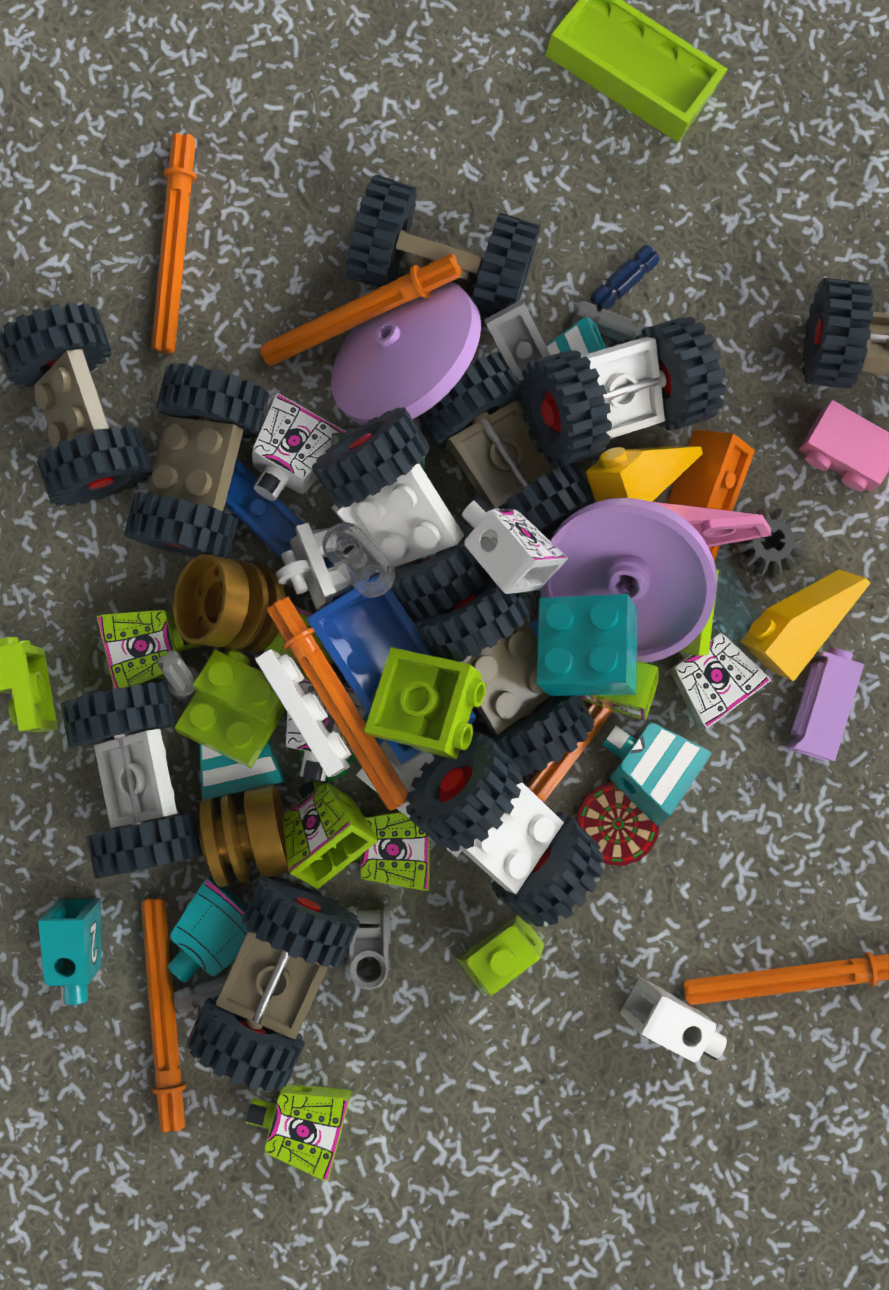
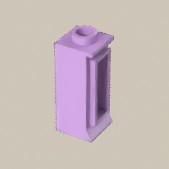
M828 647L827 652H819L813 656V658L818 659V662L811 664L790 735L795 736V739L786 745L785 749L823 761L836 760L864 664L852 660V653Z

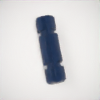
M643 245L634 254L633 259L629 258L606 279L605 285L601 284L592 292L590 300L594 305H597L599 311L610 309L615 304L617 297L619 299L623 297L643 278L644 272H650L658 264L660 257L650 245Z

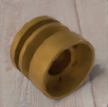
M199 555L189 561L176 585L173 601L174 623L179 635L188 643L215 647L223 646L226 649L258 653L267 648L279 632L266 609L278 600L285 598L284 586L279 584L276 572L268 566L236 562L233 559L214 555Z
M274 784L246 789L244 794V810L239 811L233 796L229 793L222 795L221 810L215 798L210 797L201 800L200 841L206 863L209 865L213 879L218 887L232 885L233 870L239 882H247L250 876V861L255 860L262 877L289 872L282 821L285 814L278 790Z

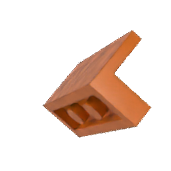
M694 430L688 446L701 447L703 454L675 480L667 504L733 511L755 449L734 433ZM720 545L709 547L714 562Z

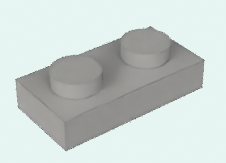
M522 299L484 320L503 358L519 380L524 379L521 373L523 368H527V363L551 356Z

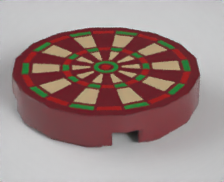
M613 782L597 786L583 798L576 813V822L601 847L599 851L603 854L604 861L602 862L606 865L625 866L640 861L652 850L659 836V826L654 824Z

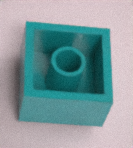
M628 594L541 597L539 599L537 685L549 696L636 695L638 608Z

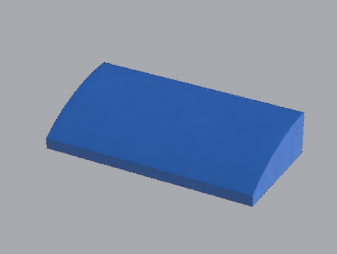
M381 573L306 618L368 715L391 647L432 656L416 630L415 624ZM473 711L468 721L469 724L475 722L476 715ZM385 740L401 765L425 753L409 745Z

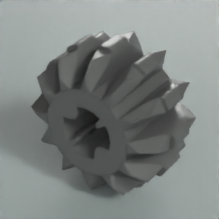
M760 508L756 511V514L763 515L769 524L771 535L776 540V543L772 545L775 548H770L769 550L763 548L761 543L766 540L765 538L769 537L766 536L741 541L744 543L735 546L733 553L736 555L747 554L748 558L743 560L740 566L746 569L755 563V577H762L766 570H768L772 578H777L781 576L782 568L791 571L796 567L792 557H801L804 554V549L794 544V542L805 538V533L801 531L792 532L791 527L796 525L797 518L791 517L783 522L782 509L777 508L770 517L765 508Z

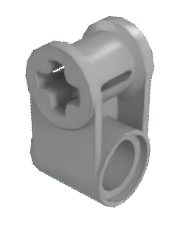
M384 905L382 910H356L354 906H348L349 912L354 913L358 917L357 920H360V924H379V926L359 925L349 946V972L352 981L361 989H375L383 984L389 970V944H391L390 905ZM365 957L377 959L381 964V974L375 979H365L358 971V962Z

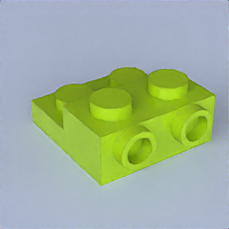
M18 637L1 638L0 693L13 695V699L9 700L8 705L13 724H18V730L21 732L43 733L58 730L44 648L31 645L29 640L19 641Z
M391 647L364 732L373 737L409 745L419 751L457 760L459 751L466 750L472 740L473 727L468 721L472 708L480 707L485 697L486 685L481 680L483 675L471 664Z
M229 649L226 655L214 650L193 684L196 690L195 695L174 728L179 734L252 769L286 708L263 671L261 672L249 666L251 663L249 658L234 649Z

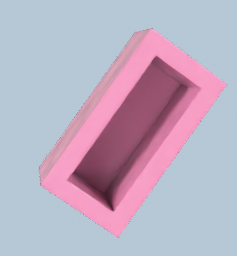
M834 400L830 401L821 410L798 450L807 455L805 460L811 466L822 471H827L830 468L843 476L841 481L846 486L863 492L865 489L870 492L881 485L889 471V432Z

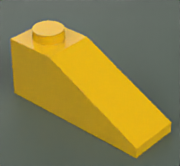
M661 446L634 449L616 447L603 452L600 455V459L586 471L596 502L615 498H634L653 502L703 452L701 447Z
M839 569L765 609L761 616L752 623L750 630L740 642L771 672L794 682L870 585V582L864 577Z

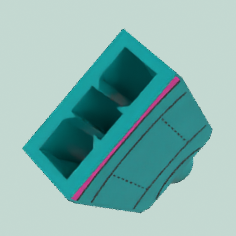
M213 876L208 877L202 883L169 936L182 950L167 966L178 979L185 983L200 967L209 975L216 976L236 959L248 933L246 925L242 924V917L247 905L226 886L218 887Z

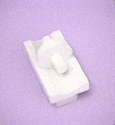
M309 523L296 526L297 535L289 542L292 550L281 554L285 566L276 572V577L279 584L292 583L296 594L309 590L316 610H320L329 605L335 596L348 591L353 584V579L348 566L345 564L328 569L325 565L323 557L334 555L338 550L337 539L332 528L311 530Z

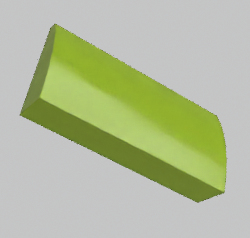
M578 0L551 34L545 54L546 57L677 143L680 142L728 70L623 0Z

